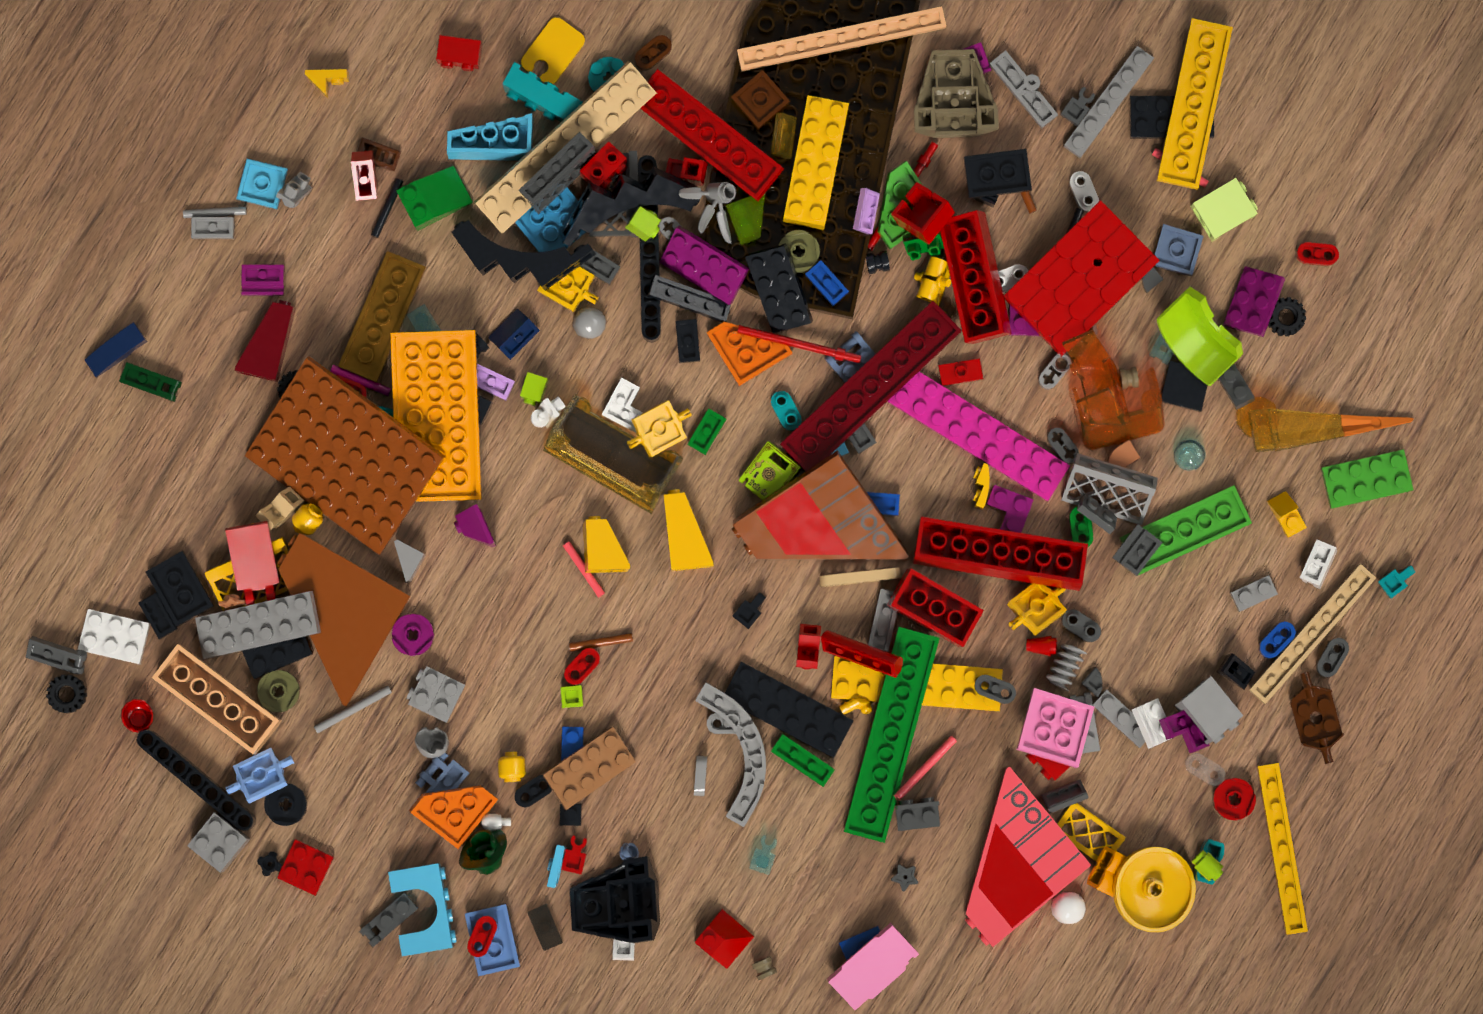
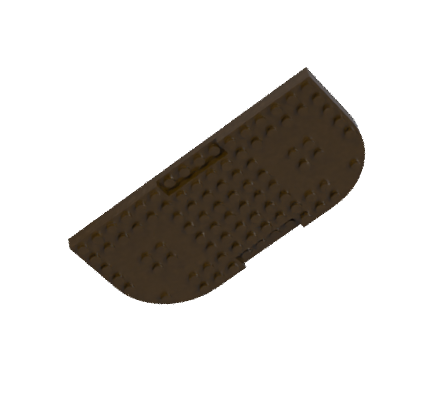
M762 0L747 21L739 49L918 12L920 0ZM913 35L742 72L737 56L724 121L781 165L784 170L762 198L756 201L713 167L710 183L729 182L735 187L736 195L729 203H722L723 210L726 212L732 242L727 243L721 234L716 213L720 211L719 204H717L714 208L715 213L705 229L707 243L749 268L745 258L747 254L778 246L782 238L791 231L803 230L808 232L818 241L820 247V254L816 264L821 260L849 291L839 302L832 306L805 276L808 271L797 273L810 311L853 320L871 235L853 229L860 189L867 188L880 193ZM763 70L790 100V103L758 130L734 103L731 96ZM808 95L849 103L824 230L783 222ZM796 246V250H792V252L797 257H801L805 250H802L800 246ZM749 269L740 289L760 299Z

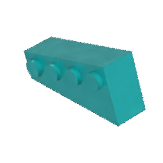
M516 62L513 63L502 83L508 98L516 102L518 99L525 103L524 106L532 111L538 109L543 112L545 118L551 121L556 119L562 122L583 103V101L565 91L560 93V89L550 82L545 81L543 84L540 82L541 79L533 72L524 73L519 69L521 65Z

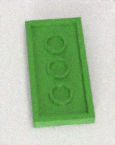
M1404 449L1321 468L1330 509L1413 491Z

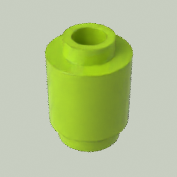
M1202 850L1191 861L1195 865L1194 868L1208 881L1211 879L1216 881L1223 874L1221 870L1223 865L1209 852L1206 853Z

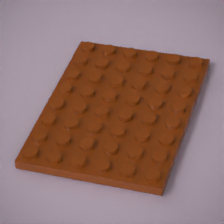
M308 356L248 449L245 457L287 488L290 486L306 502L318 506L324 515L380 555L438 469L445 455Z

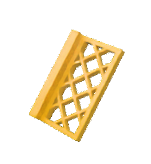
M283 536L272 541L274 556L282 551L286 555L288 554L289 550ZM231 560L205 572V576L209 580L218 602L223 601L221 594L229 595L233 582L236 583ZM233 574L232 579L229 578V577H226V576H229V575ZM282 576L275 591L276 595L288 590L285 583L282 582ZM222 578L231 581L227 593L218 590L215 581ZM280 584L285 585V587L279 589ZM243 590V593H242V596H241V600H245V599H243V597H244V590ZM256 590L259 593L256 600H254L255 604L267 600L266 595L259 598L261 593L266 594L264 590Z

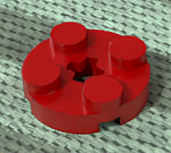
M1239 778L1226 779L1215 788L1213 806L1223 818L1235 821L1250 815L1254 810L1256 796L1251 785L1245 780ZM1234 793L1238 794L1237 798L1240 799V802L1231 805L1229 796H1233Z

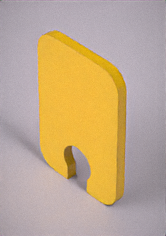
M556 17L552 18L522 57L521 65L527 72H532L536 62L540 60L545 61L548 64V70L540 76L541 82L544 83L546 81L554 85L584 46L585 38L582 33L564 20Z

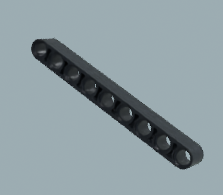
M650 155L642 156L638 161V182L643 184L651 171H645L642 168L643 163L651 162L657 168L656 160ZM654 205L653 212H655L657 216L658 205ZM659 232L654 239L650 237L646 242L640 238L642 335L650 343L658 341L661 337L660 300L649 297L644 292L645 288L650 286L652 276H660ZM647 244H652L655 246V251L647 254L644 252V247ZM647 265H653L656 271L649 275L644 272V268ZM647 307H655L657 313L654 316L646 315L645 310ZM649 327L657 329V334L654 337H649L645 334Z

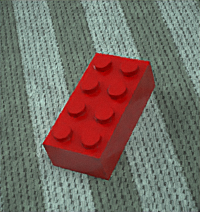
M912 568L906 569L886 605L958 647L965 646L984 611Z

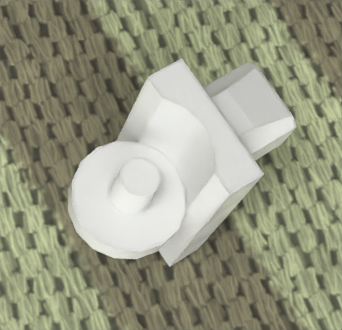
M559 397L551 402L546 398L537 410L532 413L531 422L538 428L546 426L548 429L554 424L561 414V410L566 406Z

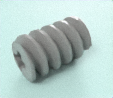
M1062 644L1061 648L1065 652L1057 653L1061 660L1055 659L1053 661L1057 665V667H1050V671L1054 675L1047 674L1046 678L1053 685L1069 691L1065 684L1072 685L1069 676L1076 677L1072 670L1080 669L1076 662H1083L1084 660L1080 654L1087 653L1075 646Z

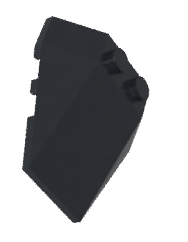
M648 856L627 859L613 869L609 868L604 871L605 873L570 888L572 931L629 943L654 941L660 926L658 881Z

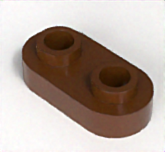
M658 35L637 51L635 55L636 66L641 70L653 68L670 54L672 50L670 39L664 35ZM659 44L665 45L664 50H659L657 47ZM643 57L649 58L648 63H643L641 60Z

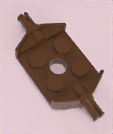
M1309 672L1301 673L1304 686L1290 700L1301 745L1322 752L1325 764L1332 763L1334 761L1330 747L1344 736L1331 694L1332 690L1313 686ZM1313 712H1318L1321 715V721L1318 724H1313L1310 720V715Z

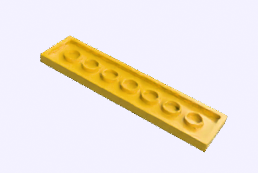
M1194 18L1191 19L1156 181L1198 190L1233 27Z
M834 656L831 698L845 700L862 698L871 702H878L886 674ZM933 664L922 706L999 712L1000 703L979 695L975 690L974 684L981 675H990L1002 680L1003 669ZM982 682V689L987 690L989 688V684L987 682Z

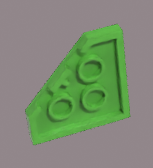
M907 161L902 162L888 172L877 232L889 249L903 241L904 237L911 235V233L898 226L891 213L902 200L906 201L912 211L913 208L905 196L916 182L922 185Z

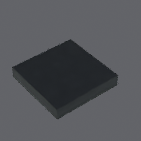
M1170 361L1160 402L1201 412L1208 385L1198 379L1182 363Z

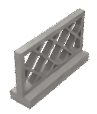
M1077 453L1061 500L1078 505L1079 498L1085 494L1081 486L1090 483L1094 490L1086 493L1087 496L1098 495L1101 500L1099 504L1106 510L1112 511L1117 518L1142 525L1152 496H1154L1158 478ZM1075 473L1084 474L1087 479L1078 482L1075 478ZM1100 479L1105 481L1107 485L1098 488L1094 481ZM1123 486L1127 489V492L1118 494L1114 487ZM1077 488L1081 496L1072 497L1068 495V492ZM1110 489L1114 497L1105 500L1102 492ZM1142 492L1148 494V496L1139 501L1135 493ZM1131 496L1135 503L1125 506L1122 498ZM1118 501L1121 508L1114 510L1108 504ZM1138 507L1141 515L1140 517L1131 515L1128 510Z

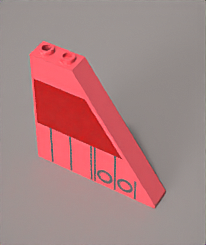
M1010 766L1003 773L965 909V915L967 916L965 921L972 929L976 927L981 933L978 936L986 946L990 944L992 947L1091 866Z

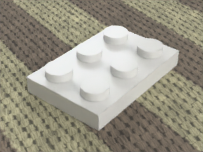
M88 609L78 650L141 665L150 623Z

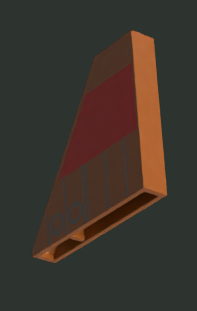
M838 450L733 520L734 527L732 530L738 539L742 537L746 543L744 544L746 551L750 556L754 554L756 559H907L909 557L907 549Z

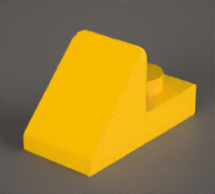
M347 69L305 70L306 77L327 98L328 82H331L332 85H343L344 82H349Z
M1286 491L1267 501L1287 538L1307 528L1297 511L1298 505Z

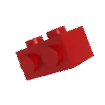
M608 141L580 170V176L588 184L591 182L607 189L613 182L611 179L616 174L621 175L627 168V158Z

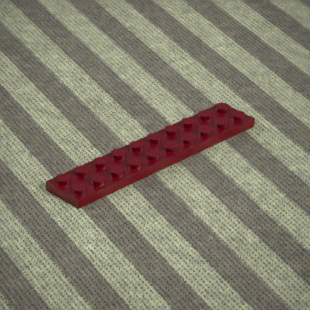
M932 301L780 445L806 472L840 447L955 339L962 330Z

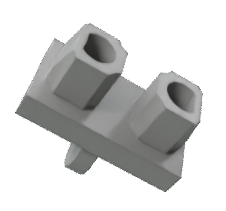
M302 172L298 173L297 176L292 178L277 192L276 197L282 199L285 206L289 208L296 207L311 192L312 187L308 185L311 178Z

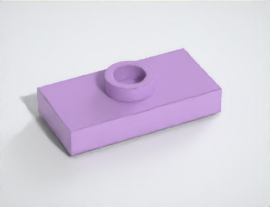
M867 188L860 189L853 225L854 230L865 234L873 233L880 193Z

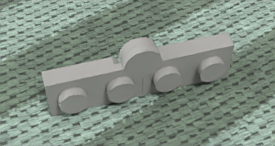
M1006 50L989 63V66L1041 129L1058 116L1053 107L1037 90L1040 86L1039 77L1034 74L1026 76Z

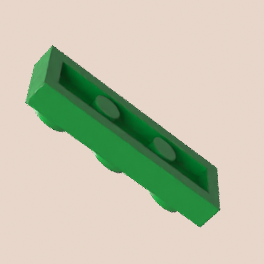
M783 734L771 750L773 754L822 787L825 786L835 771L834 768Z

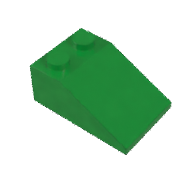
M454 166L418 179L396 190L417 231L473 203Z

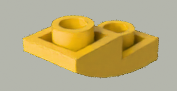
M986 463L982 465V468L978 466L973 478L977 479L975 485L982 487V490L977 489L973 501H976L975 507L981 510L985 506L989 491L990 476L989 467Z

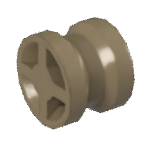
M1131 367L1130 370L1119 369V382L1122 390L1130 386L1133 388L1139 387L1136 367Z
M771 956L752 964L753 969L757 971L756 977L758 980L777 973L776 968L771 964Z

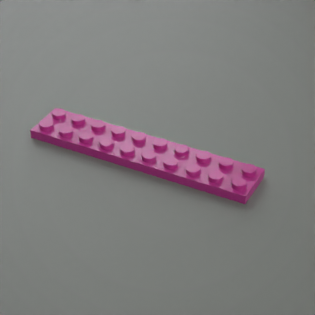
M918 372L887 401L1047 502L1070 467L1069 464L921 372Z

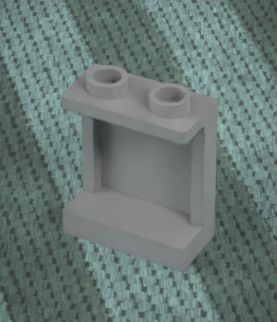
M1212 676L1202 681L1174 705L1179 712L1184 710L1207 738L1204 741L1206 744L1211 742L1218 743L1225 737L1223 733L1227 729L1232 731L1240 724L1238 720L1243 717L1242 713Z

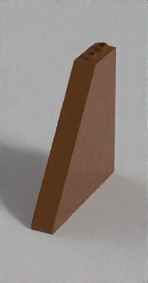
M299 533L298 536L293 535L288 546L291 548L288 554L283 553L277 563L280 565L278 570L290 595L313 591L321 633L310 635L342 704L347 706L411 596Z

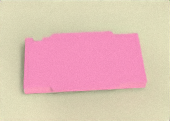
M890 923L844 962L841 967L827 978V981L856 1010L867 999H873L906 969L905 966L909 964V960L912 957H917L919 954Z

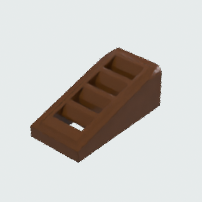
M363 137L359 140L356 152L363 151L365 146H368L367 151L375 148L377 149L374 156L375 166L395 171L401 151ZM381 151H384L382 162L378 161ZM389 153L393 154L390 165L386 163Z

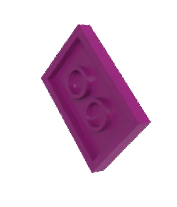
M1245 266L1223 325L1264 337L1285 278Z

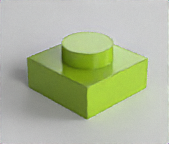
M582 685L560 687L562 708L584 707Z

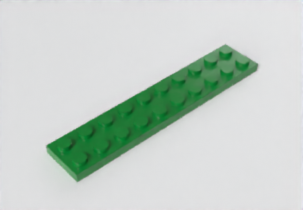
M898 627L892 654L903 658L902 669L896 678L885 675L844 828L846 833L885 843L896 803L894 794L901 785L940 637Z

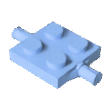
M272 748L262 751L233 765L237 782L225 787L226 791L230 795L241 790L250 804L287 786L283 768L294 764V760L290 755L279 761Z

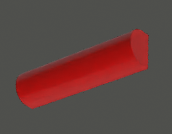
M826 630L821 635L824 652L895 678L902 669L903 658L829 630Z

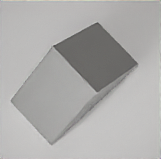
M395 540L394 544L405 581L407 583L411 582L426 555L399 540Z

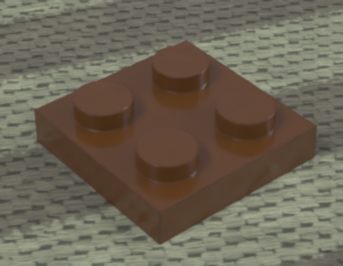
M763 70L731 96L734 103L758 130L790 103V100Z

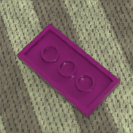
M681 226L676 227L659 262L728 305L733 303L749 270L744 264Z

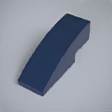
M133 322L96 349L85 359V362L97 378L130 356L131 352L148 341Z

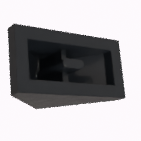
M1233 653L1226 656L1217 670V673L1245 690L1256 673Z

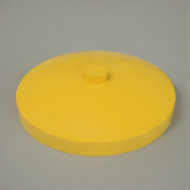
M1145 847L1131 853L1119 866L1113 882V898L1122 918L1131 926L1147 932H1164L1180 924L1189 914L1195 899L1196 885L1190 866L1179 854L1163 847Z

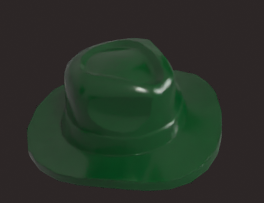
M485 829L477 831L467 840L462 848L459 858L461 868L477 870L480 874L485 875L491 874L500 868L507 847L506 834L502 830L490 831Z

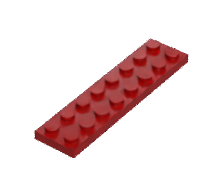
M657 69L648 80L656 94L640 109L756 201H759L784 168Z

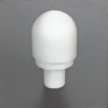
M486 814L481 820V825L484 829L494 831L501 829L502 826H511V818H501V815Z

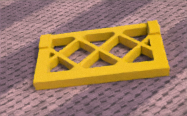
M1078 803L1070 805L1057 823L1060 828L1064 824L1071 823L1073 835L1069 836L1066 834L1067 837L1080 851L1096 862L1098 855L1093 852V849L1107 846L1117 851L1126 838ZM1077 809L1085 815V818L1073 820L1072 813ZM1091 819L1100 825L1102 831L1090 832L1088 820ZM1086 820L1088 833L1075 835L1073 822ZM1105 832H1109L1117 837L1114 844L1107 845ZM1103 833L1105 845L1092 847L1091 835ZM1088 835L1090 848H1086L1076 841V837Z

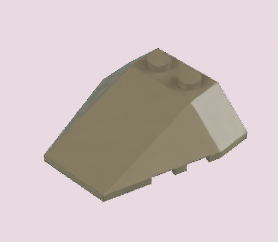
M974 49L932 50L914 109V130L916 133L933 138L977 137L999 129L998 108L993 100L989 85H987Z

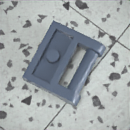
M857 331L851 334L852 337L839 348L846 349L845 351L848 352L853 346L858 344L861 349L855 354L861 355L860 363L846 360L839 366L836 363L835 357L828 355L824 357L825 361L844 383L875 355L874 351Z

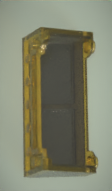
M576 394L551 429L543 451L650 514L656 508L683 461V457L674 450H665L663 454L660 452L653 457H649L642 444L630 449L628 446L630 444H627V441L633 439L634 436L591 412L589 401Z

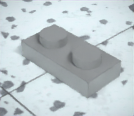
M192 217L191 238L234 239L235 218Z
M1268 575L1231 592L1230 595L1238 612L1278 595Z

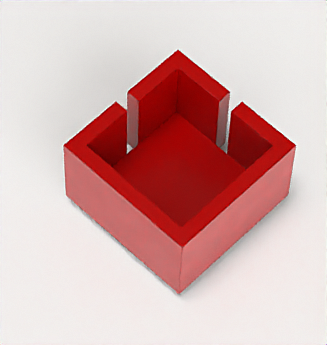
M916 182L905 196L913 210L911 211L906 201L902 200L891 215L898 226L929 245L955 212L947 200Z

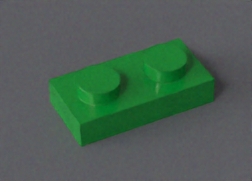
M708 408L687 445L706 456L727 419Z

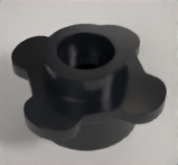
M270 852L269 855L261 856L257 860L264 876H270L272 872L280 871L282 868V864L278 862L277 853Z

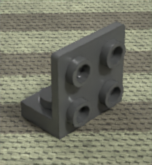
M934 797L920 799L921 803L913 804V800L899 801V805L895 806L898 831L940 827L939 801H934Z

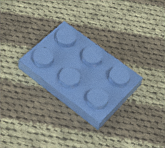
M507 904L465 913L470 937L479 918L491 916L497 922V931L488 952L482 957H474L478 976L520 967ZM485 922L483 929L486 931L490 930V923ZM476 942L475 949L481 950L482 944Z

